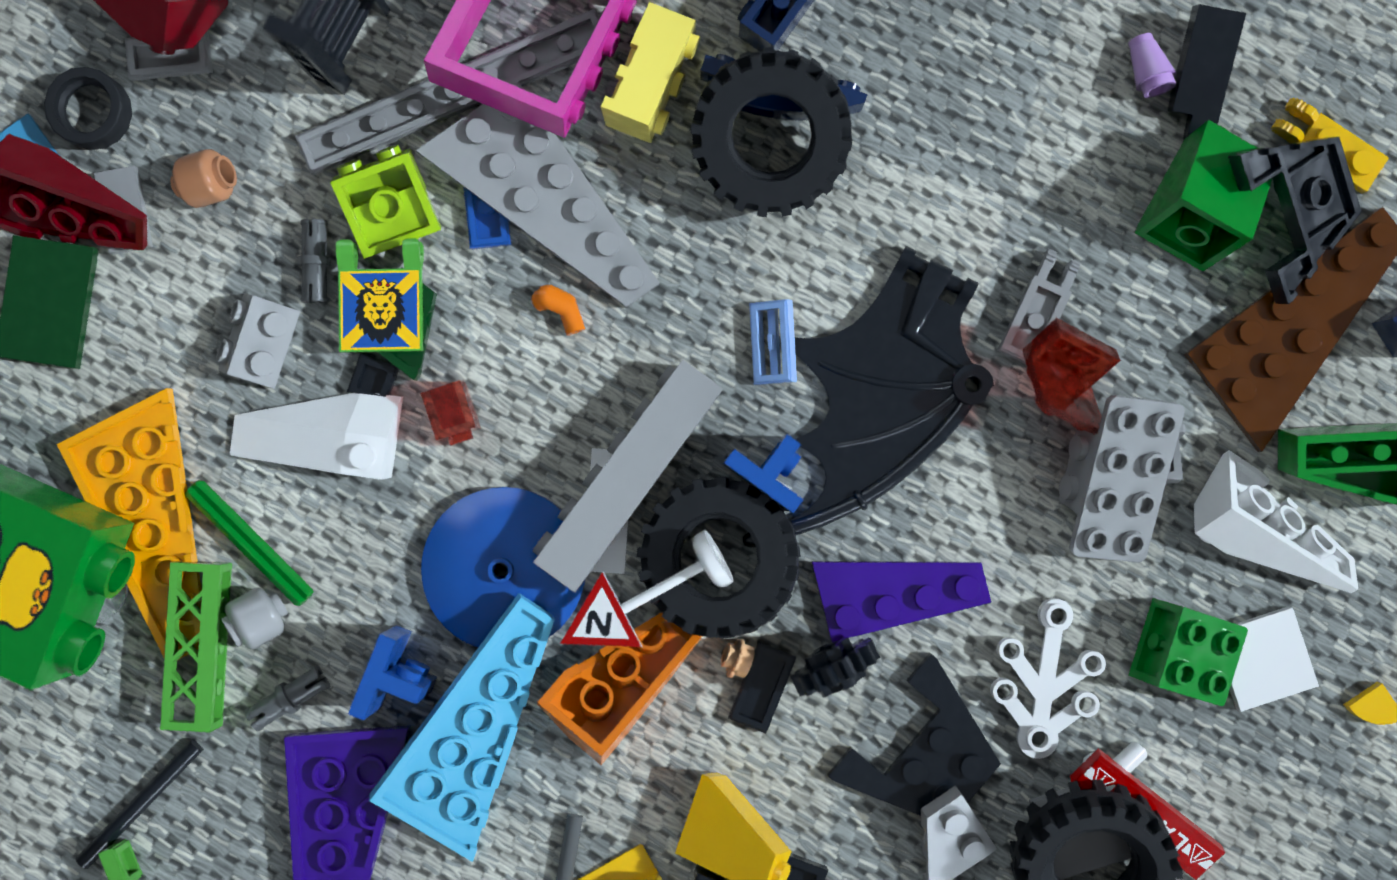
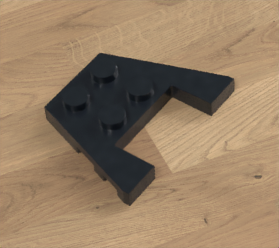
M1339 136L1237 152L1228 156L1239 191H1252L1272 178L1274 190L1282 208L1286 228L1289 231L1294 251L1265 270L1275 304H1290L1298 295L1295 291L1297 286L1303 279H1310L1318 269L1317 261L1324 251L1333 250L1362 212Z
M929 652L906 680L938 707V710L885 773L878 770L850 746L827 774L831 780L919 816H921L922 807L954 786L958 788L966 802L969 803L1001 765L939 661Z

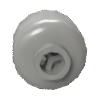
M253 588L226 604V616L221 618V621L237 647L243 644L246 648L253 650L283 633L284 623L281 617L287 615L288 612L276 592L268 596L261 588Z

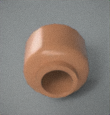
M205 149L178 158L173 165L170 183L177 197L194 208H201L227 200L233 193V188L237 182V175L232 162L226 156L213 149Z

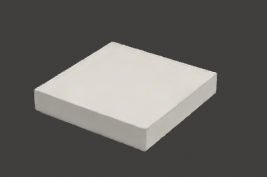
M1285 607L1236 623L1248 629L1230 687L1236 710L1242 712L1319 686L1292 607Z

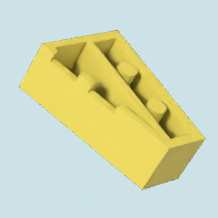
M649 2L630 42L631 50L625 65L620 64L616 72L615 78L619 80L611 98L605 96L601 104L606 126L648 143L652 142L655 133L663 134L670 116V112L664 109L670 95L677 98L685 78V74L680 72L684 59H693L700 41V36L695 35L696 20Z

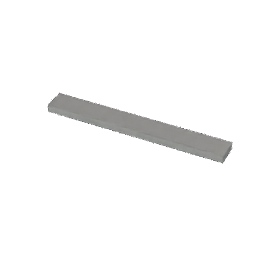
M594 8L464 65L509 84H513L518 80L521 86H525L578 63L599 22L598 15ZM428 79L295 136L308 169L314 176L482 103L429 82Z

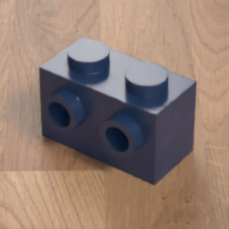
M749 0L737 18L740 21L739 37L759 52L764 51V48L774 47V50L778 51L815 0Z

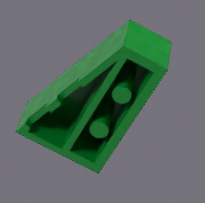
M1397 423L1278 429V470L1300 479L1397 505Z

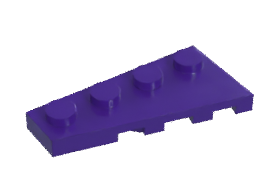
M811 561L831 642L838 641L844 637L851 638L992 603L981 562Z

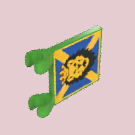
M409 238L403 240V269H357L358 245L351 240H338L336 242L340 353L423 351L422 269L424 246L418 239Z

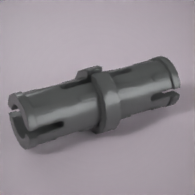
M309 219L300 220L302 225V256L297 257V265L302 267L301 302L315 303V301H319V303H328L327 267L331 266V257L327 256L328 221L312 219V222H310Z
M315 665L311 670L289 684L285 682L275 687L273 694L253 706L247 707L245 709V716L248 721L264 713L263 716L251 724L252 728L256 731H261L265 726L284 714L289 713L292 715L299 711L301 708L300 704L329 689L330 683L326 677L310 685L312 681L323 674L321 668Z

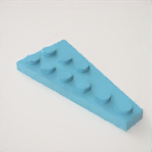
M518 593L371 791L369 797L372 803L473 862L482 828H485L489 816L488 810L495 789L499 786L518 730L517 724L522 709L526 706L536 668L540 665L555 621L552 614Z

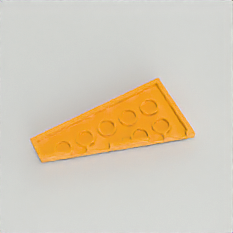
M166 388L56 444L84 500L134 523L125 549L134 553L135 564L126 584L163 657H165L170 562L198 563L189 499L185 496L187 484L173 389ZM182 571L181 588L191 599L202 591L200 573ZM201 600L196 604L200 609ZM182 601L180 603V609H182L185 606V604ZM189 610L179 619V630L190 641L200 632V621ZM199 641L194 645L197 650L199 649ZM178 642L179 651L183 646ZM186 652V653H185L182 657H180L178 660H180V659H182V658H184V657H186V656H188V655H190V654H189L188 652Z

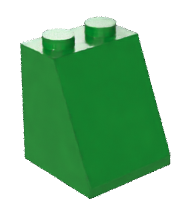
M1207 120L1184 139L1138 223L1135 234L1203 272L1253 240L1272 178L1252 191H1239L1228 156L1232 153L1260 148L1253 146L1224 127Z

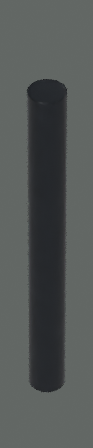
M191 739L76 857L77 864L84 869H88L99 858L98 853L111 846L204 749L194 739Z

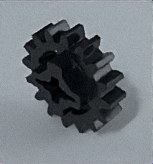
M844 637L814 650L811 655L804 658L806 662L805 667L796 670L795 674L791 675L790 678L800 697L804 695L807 697L815 692L821 693L822 697H827L856 685L857 681L867 676L865 673L868 669L867 667L877 663V659L881 657L870 637L865 640L863 638L859 639L854 643H851L848 637Z

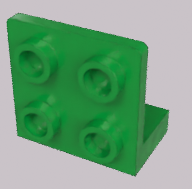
M1152 598L1128 676L1162 689L1218 706H1224L1248 629L1186 607Z

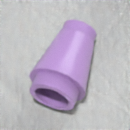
M1144 33L1131 39L1128 45L1136 90L1142 91L1144 98H1153L1175 87L1174 77L1177 72L1157 41L1154 40L1152 33Z

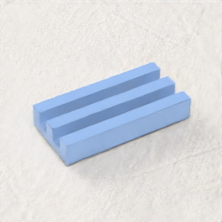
M783 299L749 303L754 385L797 382L793 301ZM778 309H779V316H780V334H781V351H782V369H783V374H781ZM764 310H767L768 318L767 340L771 375H766L763 327Z

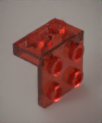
M1055 318L1022 349L1027 365L1026 372L1031 379L1036 395L1035 402L1046 415H1054L1065 420L1079 431L1085 430L1093 435L1098 434L1102 416L1091 386L1121 361L1117 349Z

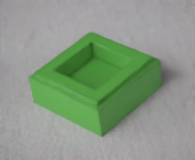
M124 839L114 843L98 853L108 880H138L141 877L142 871L129 840Z

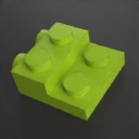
M398 144L387 147L375 153L377 161L362 165L360 159L347 162L337 167L339 175L334 176L330 181L364 259L400 246L404 239H419L441 230L440 222L427 194L425 182L410 148L401 151Z

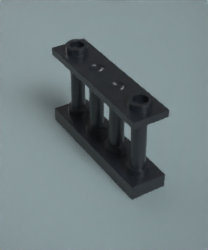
M301 0L294 15L288 14L286 20L270 12L262 29L310 77L345 94L352 80L343 71L345 67L342 63L371 9L387 17L390 8L384 0Z

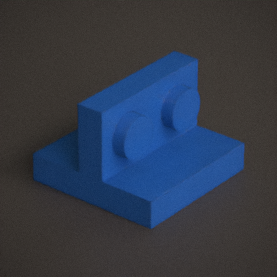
M788 434L780 439L761 467L754 464L735 449L731 451L723 464L756 488L768 494L775 502L789 512L794 513L804 500L776 480L779 474L783 477H788L801 459V456L796 453L801 444Z
M396 625L380 633L348 712L349 715L365 720L382 707L387 693L417 704L432 692L437 676L428 673L430 670L428 665L413 659H407L405 664L400 662L412 631Z

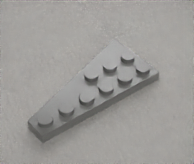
M518 80L512 84L523 89ZM482 104L416 150L419 155L441 169L450 178L472 192L493 208V210L501 214L531 238L538 241L555 256L569 264L626 308L660 284L556 134Z

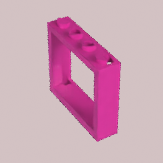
M456 0L424 59L429 82L563 138L566 137L571 125H575L578 119H582L586 107L584 100L589 90L594 92L597 89L603 74L601 66L606 56L611 58L615 54L620 41V34L618 32L623 22L629 24L632 20V11L637 3V0H606L609 2L558 102L555 103L458 62L491 0Z

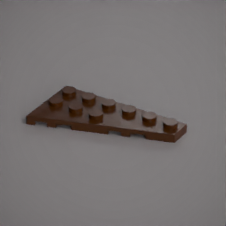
M1384 207L1378 208L1347 231L1333 250L1324 251L1317 261V271L1310 279H1303L1295 289L1298 295L1290 304H1275L1270 289L1184 354L1257 452H1262L1397 256V224Z

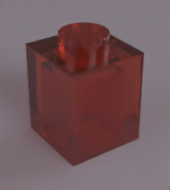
M458 380L420 393L436 441L448 440L450 446H454L474 439L472 431L481 429L466 382Z

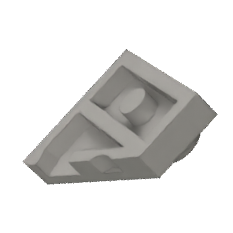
M956 786L921 808V826L924 829L922 853L926 858V873H922L923 880H952L997 850Z

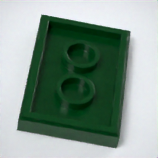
M13 235L0 316L1 358L80 369L98 259V248Z

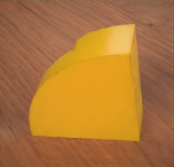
M1374 683L1343 704L1350 713L1364 721L1379 725L1397 722V704L1383 683Z

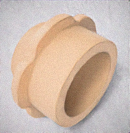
M737 639L734 644L728 643L724 648L721 657V667L726 668L728 678H733L734 675L745 678L751 668L755 650L753 646L745 644L744 639Z

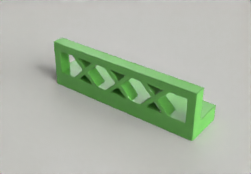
M170 562L160 730L212 732L223 726L228 631L221 618L226 616L225 606L230 602L232 563ZM182 571L203 572L202 591L193 599L181 588ZM200 600L201 609L196 605ZM181 601L185 604L182 609H180ZM189 610L200 621V632L190 641L179 630V619ZM199 641V649L197 650L194 645ZM178 642L183 646L179 651ZM186 652L198 663L197 674L189 682H186L176 671L177 660ZM195 683L196 692L191 688ZM177 684L180 690L175 693V686ZM184 693L195 705L194 721L174 720V703Z

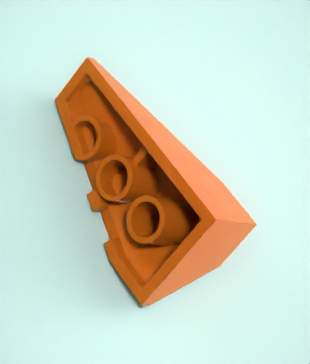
M662 612L634 629L642 647L604 646L595 655L580 664L576 663L566 669L537 702L538 706L564 734L600 765L605 762L703 637L682 631V628L665 620L662 617Z

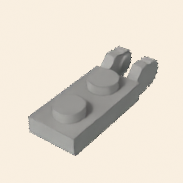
M1049 248L1044 253L1035 275L1030 278L997 351L1033 368L1037 367L1070 298L1072 292L1069 290L1080 267V262L1071 259L1065 265L1058 285L1047 281V276L1054 266L1057 252Z

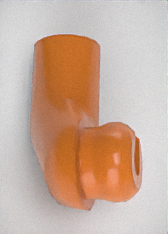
M542 285L532 294L531 301L535 309L538 311L550 310L560 315L567 336L586 329L576 299L572 294L553 285Z

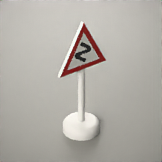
M703 530L695 535L692 541L694 551L699 560L698 562L620 604L607 577L602 572L560 644L642 647L626 613L702 571L706 572L716 586L726 587L734 581L731 571L712 537L706 530Z

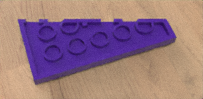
M411 725L294 733L284 737L293 880H371L389 812L372 803L369 794L405 747Z

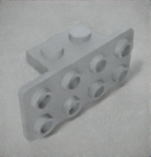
M1113 394L1106 399L1099 428L1091 424L1077 423L1075 435L1069 443V460L1066 472L1059 483L1060 496L1058 500L1077 513L1069 545L1070 551L1075 556L1128 562H1142L1146 558L1185 413L1182 405L1170 401Z

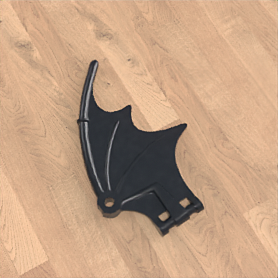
M905 246L884 288L873 304L854 324L827 337L814 339L795 337V355L818 377L829 399V411L823 422L808 434L796 439L801 444V448L807 450L823 465L826 476L823 491L818 499L804 513L790 520L795 529L796 536L826 526L860 509L866 510L868 504L893 489L944 444L966 418L973 405L986 401L988 393L994 386L993 377L985 367L973 364L969 359L962 343L960 331L961 316L979 285L978 282L970 278L963 280L952 274L953 269L933 259L928 262L915 255L916 250ZM907 269L921 276L917 286L902 280ZM944 288L957 295L953 306L939 299ZM968 378L975 379L978 384L977 390L973 393L969 392L965 387V382ZM750 533L743 536L744 545L755 548L756 545Z

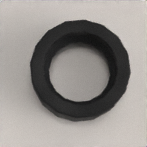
M89 67L71 68L58 75L48 87L44 101L45 116L52 130L71 144L89 150L108 148L120 141L129 129L132 118L131 99L124 87L101 70ZM93 85L107 92L110 97L111 108L108 118L101 127L92 132L85 133L71 126L67 119L66 108L69 99L76 90L83 86Z

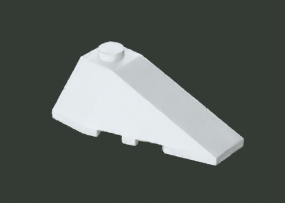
M349 393L237 414L234 416L229 455L380 480L392 478L403 397Z
M1230 450L1225 452L1194 503L1195 534L1205 543L1212 544L1226 554L1349 593L1358 590L1354 558L1319 525H1314L1307 529L1302 517L1296 511L1298 506L1289 497L1280 503L1263 488L1269 484L1270 479L1259 469Z

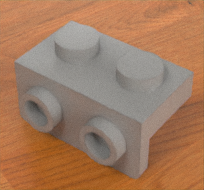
M244 293L242 300L237 299L234 302L230 312L229 322L233 324L229 339L224 338L217 351L216 362L220 363L219 371L275 389L300 311Z

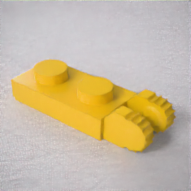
M1290 98L1284 107L1286 108L1285 110L1309 125V127L1303 133L1300 128L1292 125V123L1284 119H1276L1270 128L1272 129L1271 131L1289 143L1339 136L1355 190L1361 194L1367 192L1389 157L1324 114H1319L1316 108L1302 101V99Z

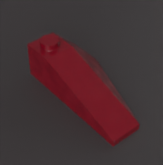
M229 0L93 1L131 37L148 44L151 51L163 55H173L175 50L194 48L228 6Z
M7 134L0 142V229L22 237L41 239L43 233L59 236L61 242L74 243L79 238L93 240L98 246L142 251L147 247V215L47 147L11 134Z

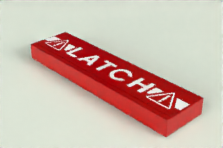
M1099 748L1069 776L1071 782L1078 781L1081 790L1092 789L1093 779L1103 780L1107 791L1114 792L1117 784H1121L1128 788L1132 798L1135 799L1139 794L1146 798L1152 811L1157 810L1179 853L1177 859L1182 870L1195 880L1225 854L1223 846Z

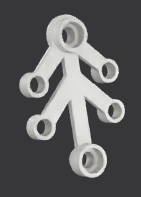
M1057 598L1045 600L1038 609V620L1045 628L1038 674L1025 658L1024 647L1020 641L1012 637H1005L998 642L996 647L998 656L1010 664L1034 697L1032 715L1017 698L1018 689L1011 680L998 678L993 681L990 687L992 697L1005 706L1019 726L1016 734L1019 748L1027 756L1036 759L1051 755L1059 742L1058 733L1081 716H1094L1100 707L1099 700L1094 694L1081 690L1073 695L1071 704L1050 717L1052 701L1086 676L1100 675L1106 667V661L1102 654L1094 650H1085L1079 655L1077 662L1056 676L1063 630L1071 625L1073 620V611L1070 605ZM1056 608H1060L1063 611V619L1059 623H1053L1050 617L1051 612ZM1008 643H1014L1017 647L1016 654L1012 657H1005L1003 652L1005 645ZM1090 656H1095L1098 660V664L1093 670H1087L1085 666L1086 659ZM1002 684L1010 686V694L1005 698H1000L997 694L998 687ZM1084 697H1090L1091 707L1086 711H1081L1079 708L1080 700ZM1038 731L1044 732V742L1040 745H1034L1032 743L1034 733Z

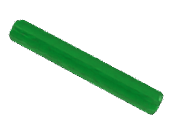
M198 480L187 489L185 496L294 605L300 606L312 596L313 589L205 481Z

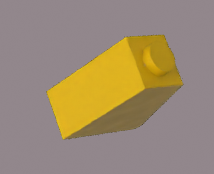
M718 772L702 774L675 854L729 880H787L790 873V864H787L791 854L788 846L726 775Z

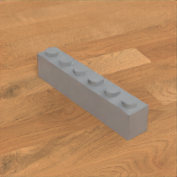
M684 360L680 362L676 369L671 365L666 368L655 384L661 390L652 401L646 397L631 417L637 421L628 434L622 430L618 433L607 449L612 456L602 468L596 464L582 483L588 489L579 501L572 497L557 517L563 523L554 535L547 531L532 551L538 555L533 563L574 593H576L723 390V388Z

